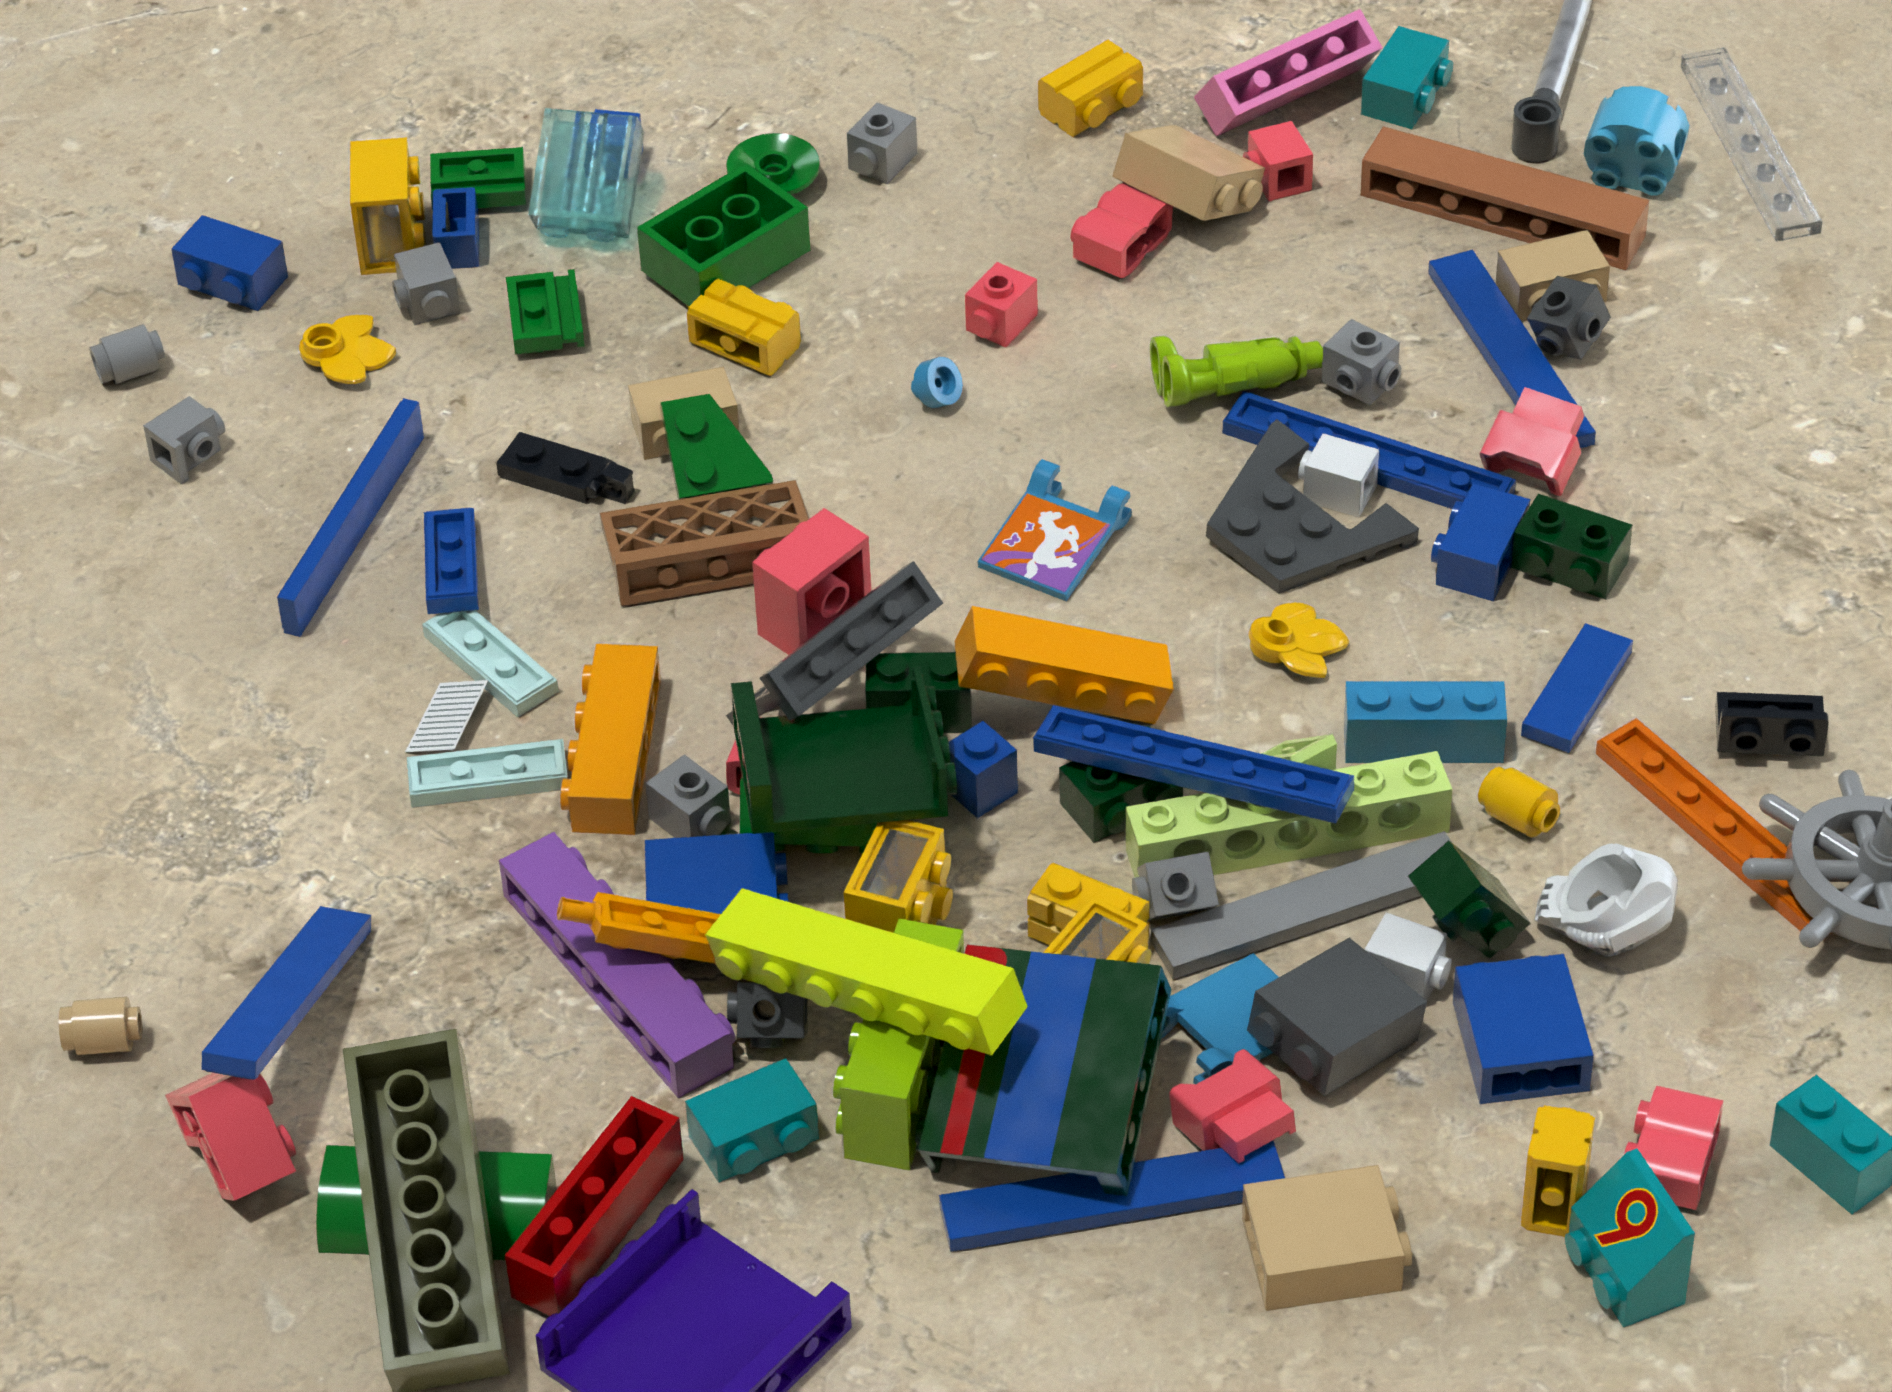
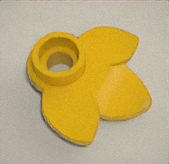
M349 315L338 318L333 324H315L304 332L299 344L300 356L306 363L321 367L323 374L327 378L343 384L364 382L366 371H373L388 364L395 357L396 348L383 340L369 335L374 321L371 315Z
M1297 602L1279 605L1274 608L1270 617H1260L1254 620L1248 633L1250 649L1259 659L1269 663L1283 662L1289 670L1297 674L1317 678H1325L1327 674V667L1323 656L1339 652L1347 648L1349 644L1348 637L1336 624L1325 619H1316L1315 608Z

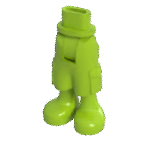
M1156 336L1150 340V362L1157 393L1159 396H1163L1166 407L1185 405L1191 400L1214 393L1219 397L1252 388H1276L1284 382L1306 377L1307 370L1322 368L1323 347L1318 341L1301 343L1300 339L1296 336L1289 337L1287 343H1284L1280 338L1271 337L1242 342L1232 341L1231 343L1208 344L1204 346L1202 359H1184L1181 355H1178L1176 347L1169 337Z

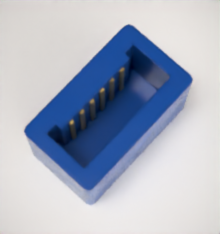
M473 187L436 189L433 191V244L440 242L452 269L479 266V214L476 190Z

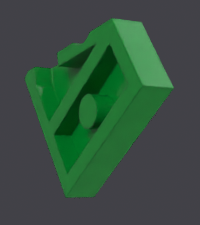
M710 394L660 403L678 500L773 484V477L770 471Z

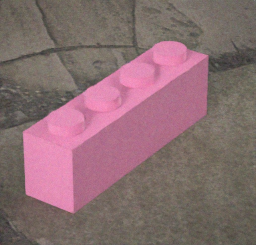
M1358 9L1214 75L1194 98L1217 137L1361 70L1383 47L1361 9Z

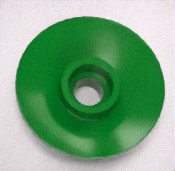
M782 133L757 135L741 142L730 152L726 163L727 174L747 163L790 195L804 190L813 183L820 169L819 155L810 143L799 137Z

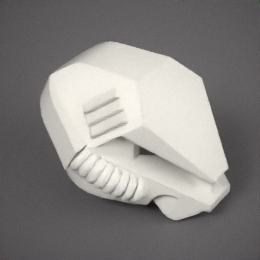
M1617 843L1607 844L1594 850L1578 862L1569 871V876L1556 875L1547 878L1537 902L1534 920L1551 927V929L1605 957L1616 956L1617 954L1633 950L1670 926L1675 908L1678 879L1671 865L1661 857ZM1598 890L1603 893L1600 896L1591 898Z

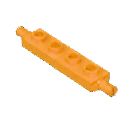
M597 892L592 903L561 897L559 900L557 920L588 924L595 935L596 943L607 944L616 949L630 948L658 953L671 959L686 958L715 964V957L705 934L721 914Z

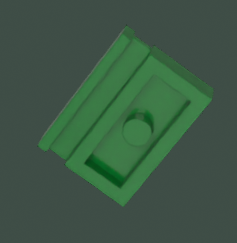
M523 147L430 154L432 211L433 191L436 189L473 187L476 190L478 208L526 205Z
M575 269L567 270L568 275L554 277L552 271L506 277L515 354L563 349L564 343L577 342V347H585Z

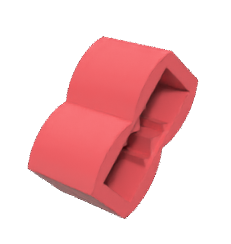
M1124 182L1118 184L1111 191H1106L1101 196L1096 208L1092 209L1085 216H1080L1074 223L1070 235L1073 242V258L1119 278L1128 276L1138 267L1146 253L1155 250L1171 231L1173 206Z
M1656 1086L1650 1102L1640 1101L1634 1125V1133L1640 1134L1638 1143L1628 1141L1624 1154L1637 1148L1676 1206L1696 1210L1721 1128L1724 1100Z

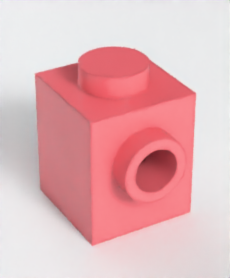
M1292 121L1248 131V151L1243 153V157L1265 167L1261 183L1263 185L1262 192L1268 201L1312 190L1313 153Z
M996 262L965 294L966 331L1003 347H1007L1038 315L1037 279L999 262Z

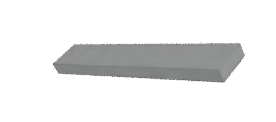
M1443 831L1151 929V943L1174 980L1420 897L1422 895L1411 882L1408 875L1448 840H1451L1446 832Z

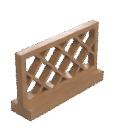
M796 480L600 513L601 526L615 574L621 606L754 584L752 562L764 550L773 547L793 532L801 522L809 520ZM789 499L780 509L766 505L770 502ZM728 509L737 511L731 517L718 513ZM753 516L766 520L760 527L746 523ZM681 517L688 519L681 526L668 522L670 519ZM704 524L717 528L711 535L697 531ZM633 525L639 527L632 534L615 529ZM654 533L667 537L661 543L648 540Z

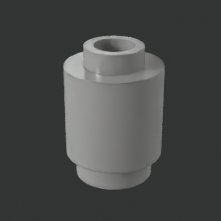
M144 324L100 338L99 344L89 347L96 373L102 384L113 380L116 385L160 369L158 360L165 358L163 345L157 331L148 332Z

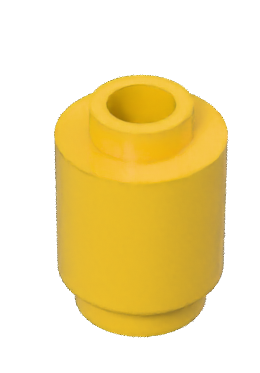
M1495 767L1484 778L1478 792V801L1481 805L1485 806L1488 815L1528 837H1536L1541 832H1548L1555 825L1560 814L1556 790L1512 767L1507 769Z

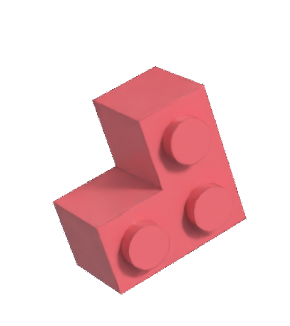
M211 1073L165 1095L187 1146L200 1148L222 1199L238 1200L296 1172L290 1159L296 1155L294 1143L283 1125L276 1127L267 1107L273 1104V1097L261 1074L256 1079L251 1080Z

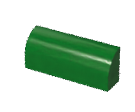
M326 1145L317 1197L316 1230L319 1253L369 1255L355 1146ZM479 1151L494 1260H505V1254L557 1190L552 1154Z

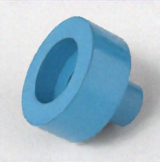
M937 357L921 362L915 370L914 380L911 383L913 394L930 408H940L954 404L960 398L963 388L962 376L958 367L952 360L946 357Z

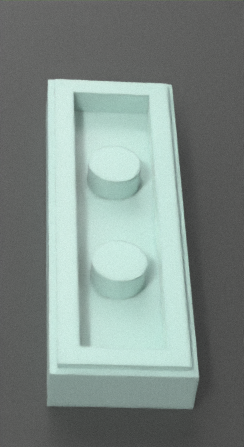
M476 610L439 613L422 624L426 639L475 681L488 680L485 690L516 717L519 718L559 693L557 679Z
M563 739L407 757L409 793L412 808L561 790L563 778L568 779Z

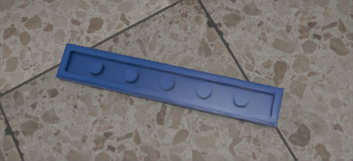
M1473 249L1429 261V276L1515 406L1524 387L1577 405ZM1585 415L1576 434L1580 448L1595 445L1596 431Z
M1246 391L1242 392L1223 420L1222 434L1258 445L1271 423L1278 419L1309 443V451L1314 450L1322 434L1379 449L1377 485L1450 509L1453 508L1457 500L1464 501L1473 483L1513 495L1515 493L1516 479Z
M403 398L399 402L278 594L277 600L284 633L301 637L424 439L420 404L418 401Z
M1055 705L1052 706L1033 737L1034 752L1331 823H1337L1354 791V775Z
M320 906L202 1051V1070L239 1078L256 1079L370 934L371 915Z
M1273 1140L1245 1155V1160L1241 1163L1235 1161L1222 1148L1134 1162L1127 1196L1105 1194L1097 1176L1067 1173L939 1195V1205L950 1252L1243 1203V1184L1284 1179L1285 1176Z

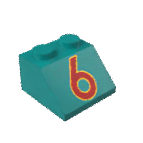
M1636 1148L1626 1152L1571 1207L1569 1233L1565 1235L1566 1249L1573 1263L1577 1266L1583 1265L1593 1280V1288L1600 1304L1605 1309H1612L1623 1328L1685 1304L1695 1232Z

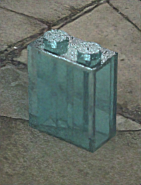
M545 108L528 213L536 229L540 230L543 235L553 238H566L569 233L585 234L589 239L598 242H613L615 237L629 238L645 134L637 116Z

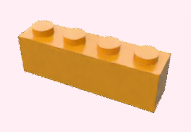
M976 606L971 607L954 641L959 687L1149 724L1156 723L1174 690L1168 646L1166 644Z
M596 644L592 665L585 664L583 667L582 693L586 695L585 702H577L575 731L579 733V738L569 742L568 770L572 771L571 779L563 778L560 795L561 809L570 811L572 832L635 835L661 686L658 646Z

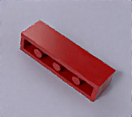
M633 1096L628 1099L505 1254L511 1298L551 1316L555 1313L559 1314L578 1296L582 1286L597 1273L683 1162L679 1117Z

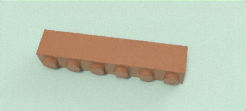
M1383 126L1362 159L1360 196L1527 243L1588 230L1608 264L1622 270L1628 269L1646 237L1650 201L1648 199Z

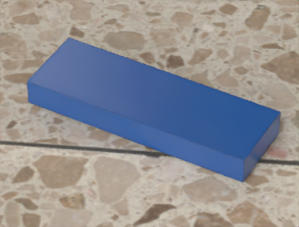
M474 508L424 512L427 613L438 614L479 610Z
M1585 623L1522 722L1521 736L1570 753L1631 655L1633 640Z

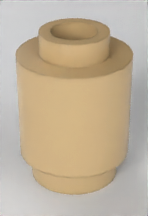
M127 996L74 1000L72 1006L60 1007L59 1036L63 1051L75 1050L77 1055L132 1051L133 1040L142 1039L143 1024L140 1007H131Z

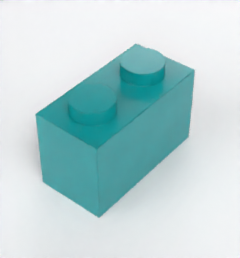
M1398 26L1363 77L1361 115L1413 129L1421 115L1430 112L1436 92L1440 86L1446 87L1450 81L1453 72V61L1448 59L1450 40Z
M786 1058L685 1101L689 1138L718 1183L738 1174L749 1173L758 1165L788 1152H797L809 1143L819 1139L817 1103Z
M1817 1074L1776 1103L1770 1146L1851 1215L1892 1186V1136Z

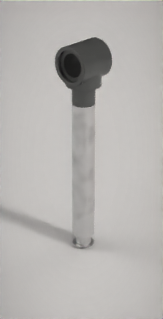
M1564 0L1532 97L1520 100L1514 106L1511 149L1522 160L1542 162L1553 158L1558 152L1559 128L1562 118L1559 102L1592 0Z

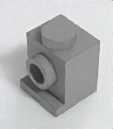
M190 396L143 425L150 461L180 484L189 480L188 471L221 450L218 436L225 433V425L220 415L212 408L206 409Z

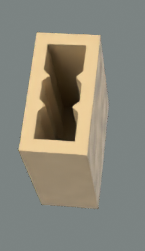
M1169 125L1125 133L1112 177L1198 219L1206 221L1252 211L1262 194L1263 185L1261 181L1265 167L1177 125Z
M1379 1165L1243 1184L1242 1221L1266 1311L1402 1291L1404 1267L1412 1265L1411 1245L1407 1232L1397 1231L1395 1221L1399 1220L1397 1195L1393 1186L1385 1187Z

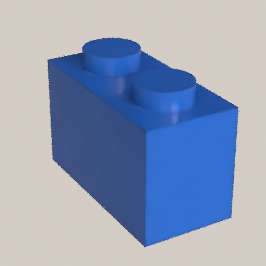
M201 215L171 249L178 285L256 311L261 309L288 278L283 242L281 240Z
M1473 483L1464 501L1457 500L1449 517L1447 533H1439L1434 542L1431 562L1437 564L1436 585L1494 601L1511 568L1514 531L1528 511L1530 499Z

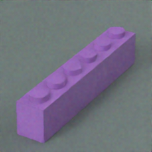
M552 832L499 860L504 897L677 1098L734 1068L732 1043L736 1041L731 1024L723 1014L718 1013L715 1015L705 1004L703 994L697 984L691 979L685 981L675 970L671 958L658 953L630 948L616 949L607 944L596 943L595 935L588 924L557 920V908L561 897L592 903L597 892L614 895L605 880L600 879L597 881L588 871L583 856L575 847L568 848L555 832Z

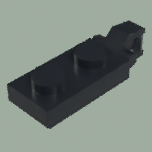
M519 432L496 463L498 476L502 479L584 504L590 498H597L598 496L626 504L635 492L632 477L633 471L631 469L623 467L606 457L523 432Z

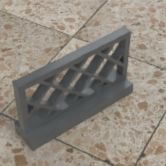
M912 561L903 566L763 674L760 680L764 686L754 693L758 716L779 706L789 721L799 717L943 604L942 600L916 563ZM731 711L726 716L733 725V712Z

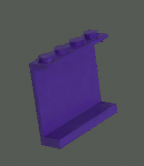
M691 1189L676 1204L668 1205L660 1213L656 1223L638 1240L628 1242L620 1251L617 1259L599 1276L590 1278L582 1286L578 1296L559 1314H552L544 1321L539 1332L535 1335L540 1370L571 1392H787L852 1328L850 1293L832 1281L816 1297L703 1223L700 1215L699 1195Z

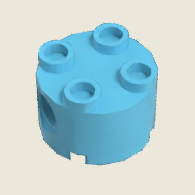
M1642 86L1621 87L1614 90L1612 97L1608 99L1605 97L1601 101L1585 141L1583 153L1588 167L1593 172V182L1597 186L1612 190L1620 186L1639 190L1651 196L1662 194L1667 183L1674 176L1688 137L1690 125L1683 109L1677 105L1676 110H1674L1672 106L1667 104L1669 98L1667 95L1658 90Z

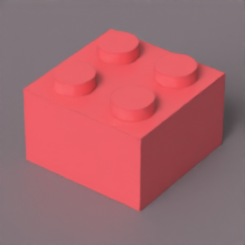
M825 508L809 520L801 522L793 532L773 547L764 550L752 562L758 635L788 655L871 592L869 536Z

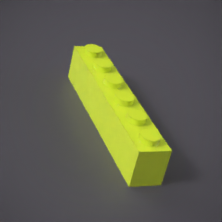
M743 888L705 934L714 954L716 966L731 979H745L767 986L772 991L780 994L787 992L810 999L822 1007L832 1006L849 1011L867 1021L878 1020L901 1027L913 1035L924 1034L946 1041L962 1050L969 1048L993 1055L1028 1007L1014 968Z

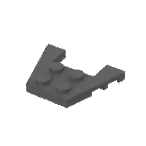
M1276 419L1271 423L1209 519L1206 528V537L1278 594L1334 574L1339 565L1359 558L1367 562L1375 559V554L1378 551L1397 544L1403 549L1417 542L1419 528L1387 503L1354 528L1348 529L1284 480L1282 476L1301 462L1304 453L1309 450V443Z

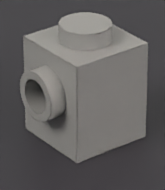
M877 102L847 132L848 169L888 184L917 154L916 117Z
M440 242L394 254L397 280L392 281L394 296L399 309L407 307L414 325L460 314L456 277Z
M685 754L646 782L649 819L674 838L719 835L731 823L728 786Z
M1209 851L1144 863L1137 868L1139 877L1132 878L1133 895L1149 901L1148 921L1210 910L1219 905Z

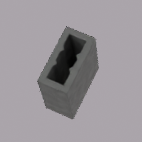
M1349 937L1256 990L1247 1031L1261 1045L1267 1047L1291 1067L1300 1078L1306 1080L1325 1096L1418 1041L1427 1000Z

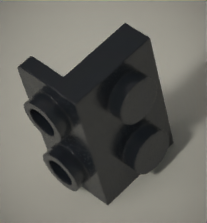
M1717 692L1715 704L1717 752L1824 756L1829 719L1828 714L1824 712L1823 696Z

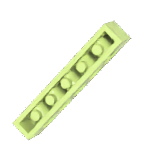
M1438 751L1334 769L1333 771L1354 775V791L1337 823L1209 793L1127 806L1126 853L1135 878L1139 877L1137 868L1144 863L1208 851L1213 875L1422 838L1443 831L1449 833L1452 787Z

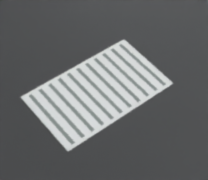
M488 680L440 683L405 752L454 750Z

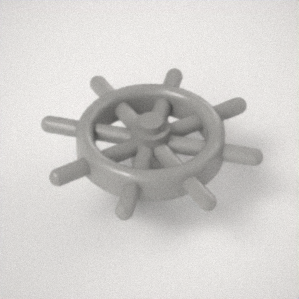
M1845 770L1839 775L1838 783L1842 797L1821 802L1805 813L1774 794L1764 795L1759 802L1760 810L1792 830L1793 834L1785 859L1749 858L1742 865L1744 876L1752 880H1787L1796 900L1813 918L1799 934L1800 942L1805 947H1816L1831 932H1834L1843 938L1862 945L1892 949V798L1865 796L1859 775L1853 770ZM1855 833L1858 846L1839 834ZM1816 845L1838 860L1815 859L1813 847ZM1830 882H1849V885L1841 892Z

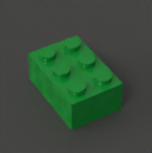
M747 163L637 227L641 271L688 306L700 295L704 296L705 290L717 278L734 286L743 285L750 288L811 251L808 207Z

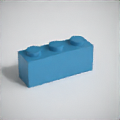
M1346 681L1344 707L1345 763H1373L1438 751L1442 763H1504L1507 728L1504 681Z

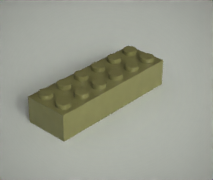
M457 1029L344 1048L343 1057L383 1367L392 1391L413 1392L510 1374L466 1058Z

